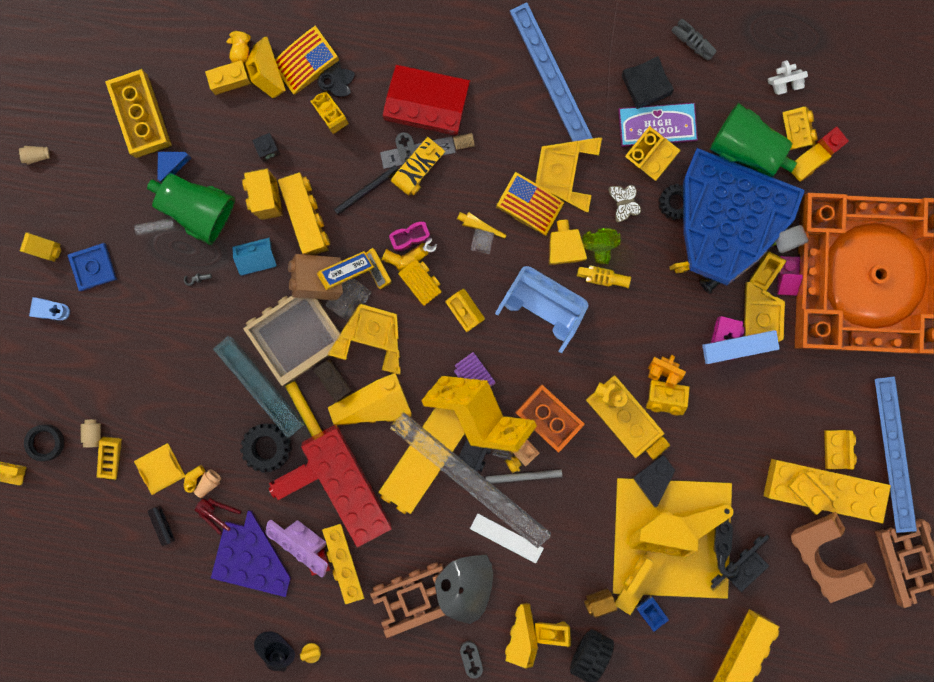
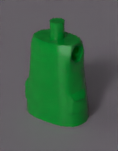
M737 103L732 109L709 149L729 162L737 161L770 177L775 175L780 166L792 172L797 165V162L787 157L793 143L770 128L761 120L759 115L750 109H746L740 103Z
M172 173L166 176L162 184L152 179L147 186V190L156 194L152 203L154 209L170 216L185 228L188 235L199 241L202 240L208 245H212L220 235L235 204V197L226 194L223 190L214 186L206 187L194 184Z

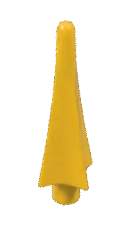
M460 212L457 217L458 220L463 221V226L506 238V234L484 223L470 212L467 215Z

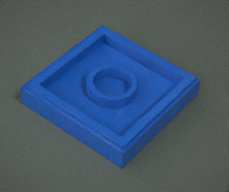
M105 243L68 254L79 291L117 280Z

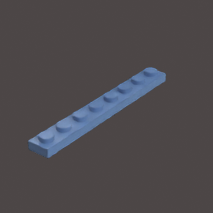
M528 3L510 10V15L572 142L593 139Z
M895 377L875 379L889 484L891 485L890 491L896 533L917 531L896 380Z

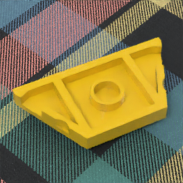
M746 282L744 336L776 330L778 342L784 340L785 301L754 286L751 282Z

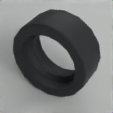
M38 425L27 432L24 438V448L30 458L36 461H49L61 454L64 448V437L57 427ZM40 432H49L54 437L55 447L48 454H41L35 450L34 438Z

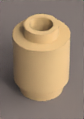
M96 419L84 420V424H80L83 447H99L101 423H97Z

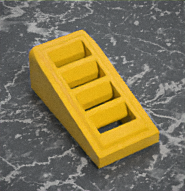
M102 437L99 440L98 478L117 479L122 439ZM105 452L114 453V455H105ZM104 460L113 461V464L104 463ZM103 468H110L112 472L103 471Z

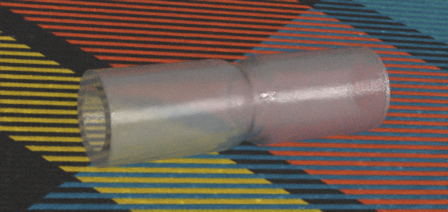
M173 218L134 225L137 236L175 229Z

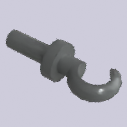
M197 273L192 277L191 283L186 281L187 276H185L184 283L188 286L193 285L195 281L201 283L202 280L211 279L212 274L201 275Z

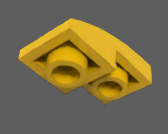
M818 143L795 160L797 165L791 173L801 182L812 175L818 167L828 162L832 156Z

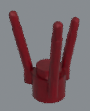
M203 498L194 510L199 513L198 516L204 519L219 535L222 532L209 517L221 527L230 531L231 529L213 515L215 511L213 505L237 514H241V511L218 503L211 498L208 501Z

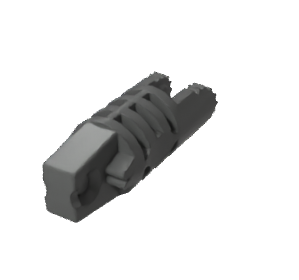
M680 19L677 23L678 26L672 28V33L683 43L686 42V45L690 49H694L695 53L709 61L717 50L706 38L703 39V35L698 31L695 32V29L684 19Z

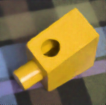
M568 220L557 221L558 232L550 234L549 265L585 261L587 256L579 230H569Z

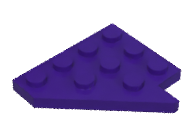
M248 510L244 525L226 521L225 524L231 530L223 529L211 578L286 597L291 576L254 513Z

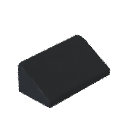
M157 506L148 510V515L161 545L164 546L175 541L162 507Z

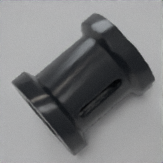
M710 278L699 281L701 287L708 294H711L714 288L722 284Z

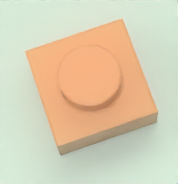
M528 440L525 441L518 452H513L525 467L540 454Z

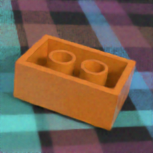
M542 384L515 412L521 419L535 420L537 427L534 431L558 453L585 425Z

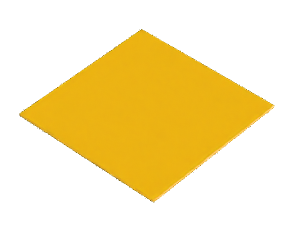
M617 478L613 594H620L622 592L627 577L634 573L636 563L640 558L643 559L647 552L629 548L631 535L660 514H663V512H672L675 514L674 516L683 518L723 505L731 506L732 483L670 480L658 506L654 508L633 479ZM715 528L698 539L697 552L686 558L668 555L644 595L728 599V579L714 591L710 588L712 585L711 581L718 574L722 576L718 570V561L713 548ZM729 556L725 562V568L729 565Z

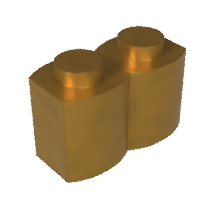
M609 589L587 595V600L584 601L589 615H594L595 618L617 611L614 598Z

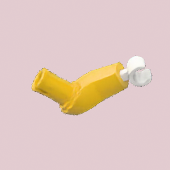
M428 238L425 244L421 243L402 256L386 249L381 260L396 266L397 271H401L415 259L420 262L429 252L435 251L437 244L429 246L428 244L432 241V238Z

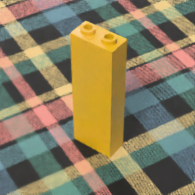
M435 408L378 492L381 494L380 498L387 503L392 501L398 505L396 508L404 514L407 512L412 513L465 434L454 410Z

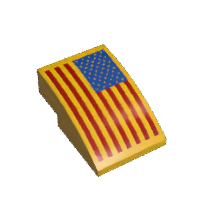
M314 26L284 50L275 61L281 78L293 95H295L319 78L326 69L338 62L339 58L318 28Z
M515 172L496 208L546 236L564 202L536 183Z

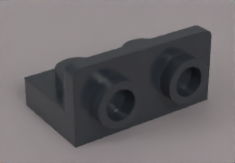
M466 439L455 465L476 475L478 471L482 472L486 463L483 461L485 454L489 455L492 448L471 446L468 439Z

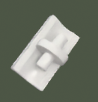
M786 60L782 62L781 68L776 69L777 74H783L768 78V83L773 85L775 94L779 95L787 92V82H791L793 90L805 88L804 78L808 77L807 71L796 70V64L790 65Z

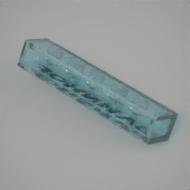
M226 337L213 348L287 438L292 437L305 426V423L232 337Z

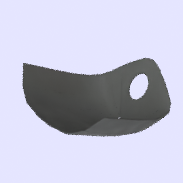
M487 554L457 559L448 564L436 578L435 590L438 603L446 616L471 624L478 620L485 612L493 583L492 564ZM444 579H448L451 583V588L447 592L441 588V583ZM460 587L464 589L462 594H459Z

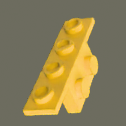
M338 524L322 529L329 550L327 551L328 560L330 563H333V576L335 581L339 582L345 605L364 599L342 525Z
M646 552L643 559L640 558L636 563L634 573L627 577L624 583L625 587L615 601L616 607L631 615L668 555Z

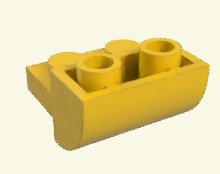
M649 126L625 157L657 181L681 150Z

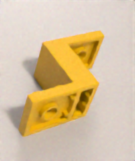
M442 376L421 400L426 407L454 410L471 446L518 452L537 427L535 420L503 416L487 380Z

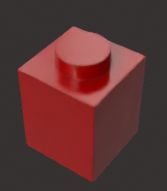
M836 126L818 140L816 144L819 143L832 155L849 140Z

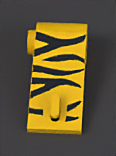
M427 137L396 172L391 182L408 196L411 194L415 195L421 188L419 185L421 179L441 158L445 150Z

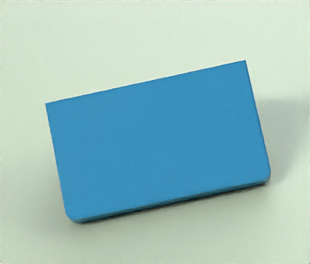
M270 238L232 247L233 259L240 275L277 266Z

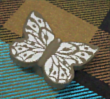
M629 185L625 189L621 186H610L608 188L610 196L617 202L615 213L617 223L628 219L630 215L637 216L641 213L640 205L634 202L637 194L635 186Z

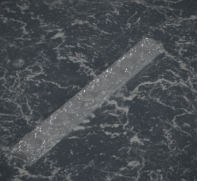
M403 412L391 425L390 428L537 549L550 538L551 532L406 413Z

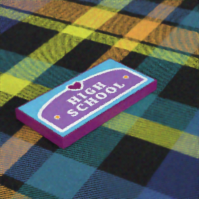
M695 103L644 106L636 109V107L618 109L621 147L634 146L649 126L671 143L698 141Z

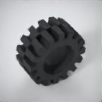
M683 184L670 185L661 193L658 201L660 202L659 209L661 208V213L672 220L684 218L683 207L674 209L670 205L671 196L679 195L683 198Z

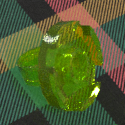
M601 228L598 229V233L591 234V231L585 233L582 237V243L585 249L595 251L596 263L608 264L611 257V249L616 248L621 243V234H617L615 229Z

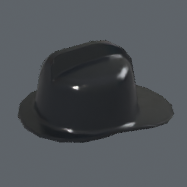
M272 631L263 632L256 637L254 649L267 668L272 671L285 672L287 666L295 659L293 648L278 633Z

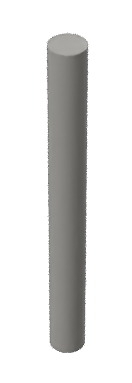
M562 469L485 476L486 484L558 478L562 477Z

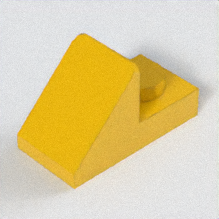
M767 252L761 257L760 264L749 282L767 291L786 263V260L771 252Z
M566 622L557 624L535 623L537 643L571 646L570 626Z

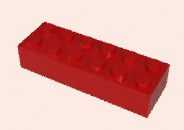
M337 424L302 442L301 448L357 548L392 529L389 518Z

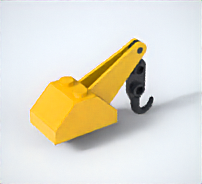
M723 505L683 518L674 516L675 514L672 512H663V514H660L630 536L629 548L686 558L697 552L698 539L715 528L713 548L718 561V570L723 576L728 578L735 577L740 571V566H736L733 572H729L725 568V562L732 550L733 527L729 522V518L733 515V509L729 505Z

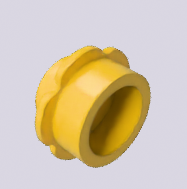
M510 455L505 460L508 468L512 473L520 472L519 467L522 465L516 456L512 457Z

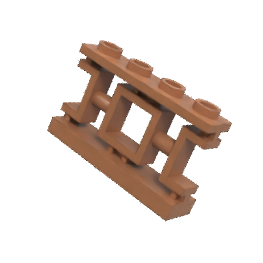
M920 518L915 519L917 531L897 535L892 527L886 530L875 531L897 605L903 608L910 607L911 604H917L916 593L930 589L931 595L934 596V583L924 584L922 575L932 573L934 579V541L930 536L931 527L929 523ZM920 535L923 546L917 545L913 547L910 538ZM903 541L905 549L895 552L892 542ZM919 552L923 568L908 572L903 556ZM914 578L916 586L906 589L903 579Z
M437 562L430 564L424 571L420 572L418 569L410 572L409 577L402 579L400 576L392 579L391 584L384 586L382 583L373 587V591L370 592L373 603L377 604L383 601L389 618L381 622L386 638L445 615L440 606L425 611L432 606L429 597L436 594L435 586L426 590L422 580L414 582L436 572L440 574L444 569L443 563L439 565ZM436 574L432 577L434 583L439 574ZM403 586V588L396 591L399 598L396 602L390 604L386 594L378 596ZM420 587L426 604L409 610L403 593ZM403 608L406 617L414 615L389 625L396 620L393 613L394 610Z

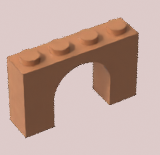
M836 512L796 528L791 535L793 545L799 549L803 562L809 566L813 579L818 581L823 596L828 598L830 603L872 588L876 580L866 562L848 570L840 571L828 567L820 558L819 546L842 536L846 529Z

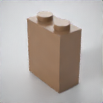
M295 254L292 261H289L288 271L291 272L289 290H292V297L338 300L343 293L342 284L326 290L317 273L341 262V258Z

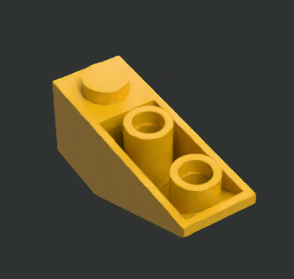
M524 603L520 604L515 613L517 619L510 632L512 637L510 644L507 645L505 650L507 655L505 661L523 668H530L534 665L538 645L530 604Z

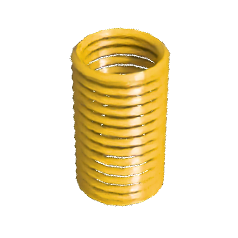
M661 437L648 450L646 449V452L655 460L670 444L664 437Z

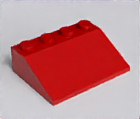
M396 65L386 97L383 119L384 121L458 136L470 80Z

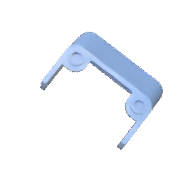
M524 266L495 314L499 315L504 306L511 311H518L523 306L554 325L553 333L555 337L563 341L559 352L562 353L577 331L588 308V303L584 298L537 270Z

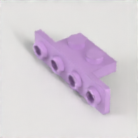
M272 520L267 522L265 533L270 539L277 542L284 550L296 557L298 561L309 567L313 573L318 574L320 577L325 576L328 564L316 554L325 547L326 541L298 520L285 530Z

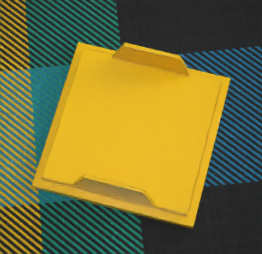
M168 443L134 461L151 495L185 477Z

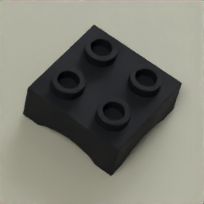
M659 56L638 66L627 68L622 72V78L636 109L671 96L674 91L666 77Z

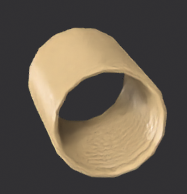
M472 133L453 137L456 150H459L460 147L463 149L464 147L475 146Z

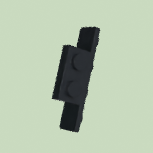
M768 534L765 537L759 536L753 542L755 545L750 550L746 548L739 555L740 560L736 563L732 561L726 567L727 571L733 572L736 566H740V571L735 577L728 578L718 574L711 581L712 585L710 588L714 591L728 579L742 593L767 570L769 565L756 552L769 541L770 537Z

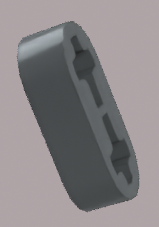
M405 132L398 134L395 140L402 164L407 160L406 153L410 152V155H412L416 151L411 135ZM401 138L409 140L407 142V149L404 148L403 144H399Z
M465 641L460 647L465 671L470 678H478L482 675L483 666L477 645L473 641ZM468 645L470 648H474L471 658H469L467 652H464ZM472 661H474L476 667H479L477 673L469 671Z

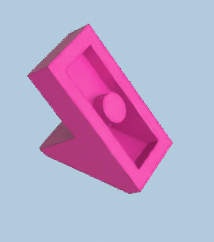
M780 256L786 260V263L778 273L777 295L797 296L803 275H799L800 257Z

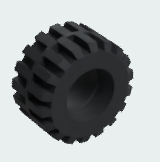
M265 423L252 427L243 436L244 440H241L240 445H242L240 452L243 453V461L246 460V465L252 467L254 471H261L262 473L279 469L290 458V451H292L290 446L292 442L287 436L288 433H284L281 427L276 426V424ZM269 436L275 441L277 451L274 457L264 459L257 453L256 444L261 437Z
M593 629L589 630L580 641L570 665V673L586 682H597L611 659L614 640Z

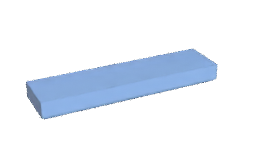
M776 330L702 345L705 364L779 350Z

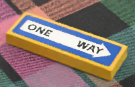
M365 251L320 270L317 275L325 289L328 290L372 270L374 266Z

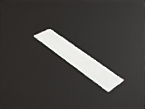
M477 514L470 527L471 530L534 563L538 561L544 549L480 514Z

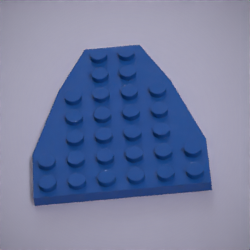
M697 148L683 180L684 238L690 271L729 285L757 263L780 236L779 234L790 227L795 220L805 190Z

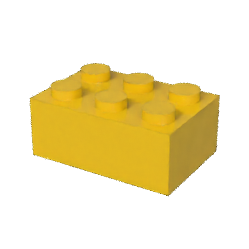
M268 169L244 173L245 179L242 182L244 190L248 192L249 196L246 199L248 210H251L261 220L284 216L276 177Z

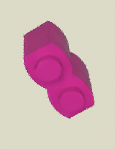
M416 222L407 229H398L392 232L389 238L394 250L400 252L407 250L413 244L425 243L430 238V234L425 222Z

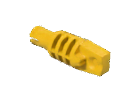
M589 265V268L579 267L577 276L586 278V282L608 287L617 285L629 288L631 276L615 274L613 270Z

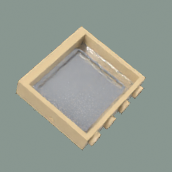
M285 296L278 301L279 305L274 308L269 307L265 309L261 317L250 319L246 322L247 326L243 328L281 386L287 385L327 358L328 352L340 335V331L318 299L294 298L292 296L288 298V296Z

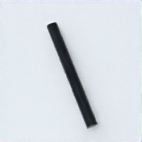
M396 165L334 208L336 214H341L396 174L399 170Z

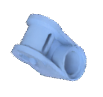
M32 297L30 317L65 320L69 317L70 309L67 305Z

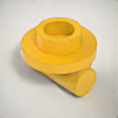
M314 643L305 645L300 654L301 660L308 663L318 661L321 656V649Z

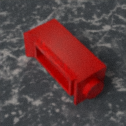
M308 460L307 464L270 482L269 485L271 487H269V491L273 498L276 497L277 500H280L319 478Z

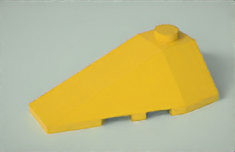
M396 373L376 380L328 407L333 425H349L359 422L376 423V421L391 422L412 414Z

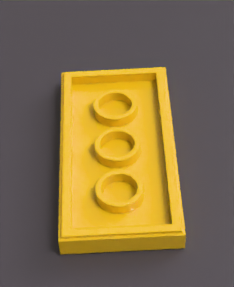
M614 375L604 385L609 387L610 383H612L627 394L628 402L624 407L619 408L607 405L602 401L603 398L595 394V392L586 401L633 457L637 458L665 433Z

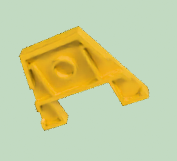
M602 138L542 146L535 183L553 195L585 212H589L591 195L572 192L579 152L599 155Z
M359 304L328 352V356L346 360L350 342L353 341L386 350L382 370L400 374L397 314Z

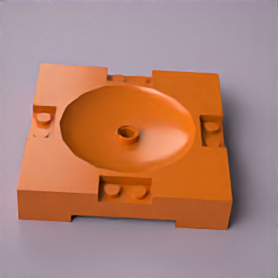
M807 193L803 195L800 203L799 225L803 226L808 243L798 246V254H800L799 275H803L796 296L795 349L934 355V198L865 197L826 193ZM877 270L881 273L880 279L876 277Z

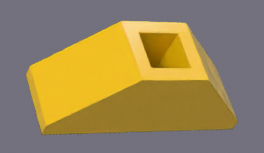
M263 37L253 46L245 66L251 82L270 97L276 98L286 90L267 37Z
M327 91L318 94L310 101L332 134L349 124L345 115Z

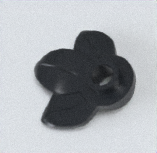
M338 61L319 76L318 85L322 90L331 91L335 96L345 97L351 94L347 85L353 81L355 73L348 69H341L340 62ZM325 80H331L329 85L324 84Z

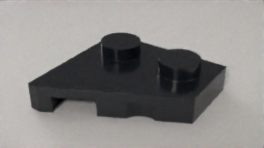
M662 455L632 477L654 508L658 506L675 469L666 457Z

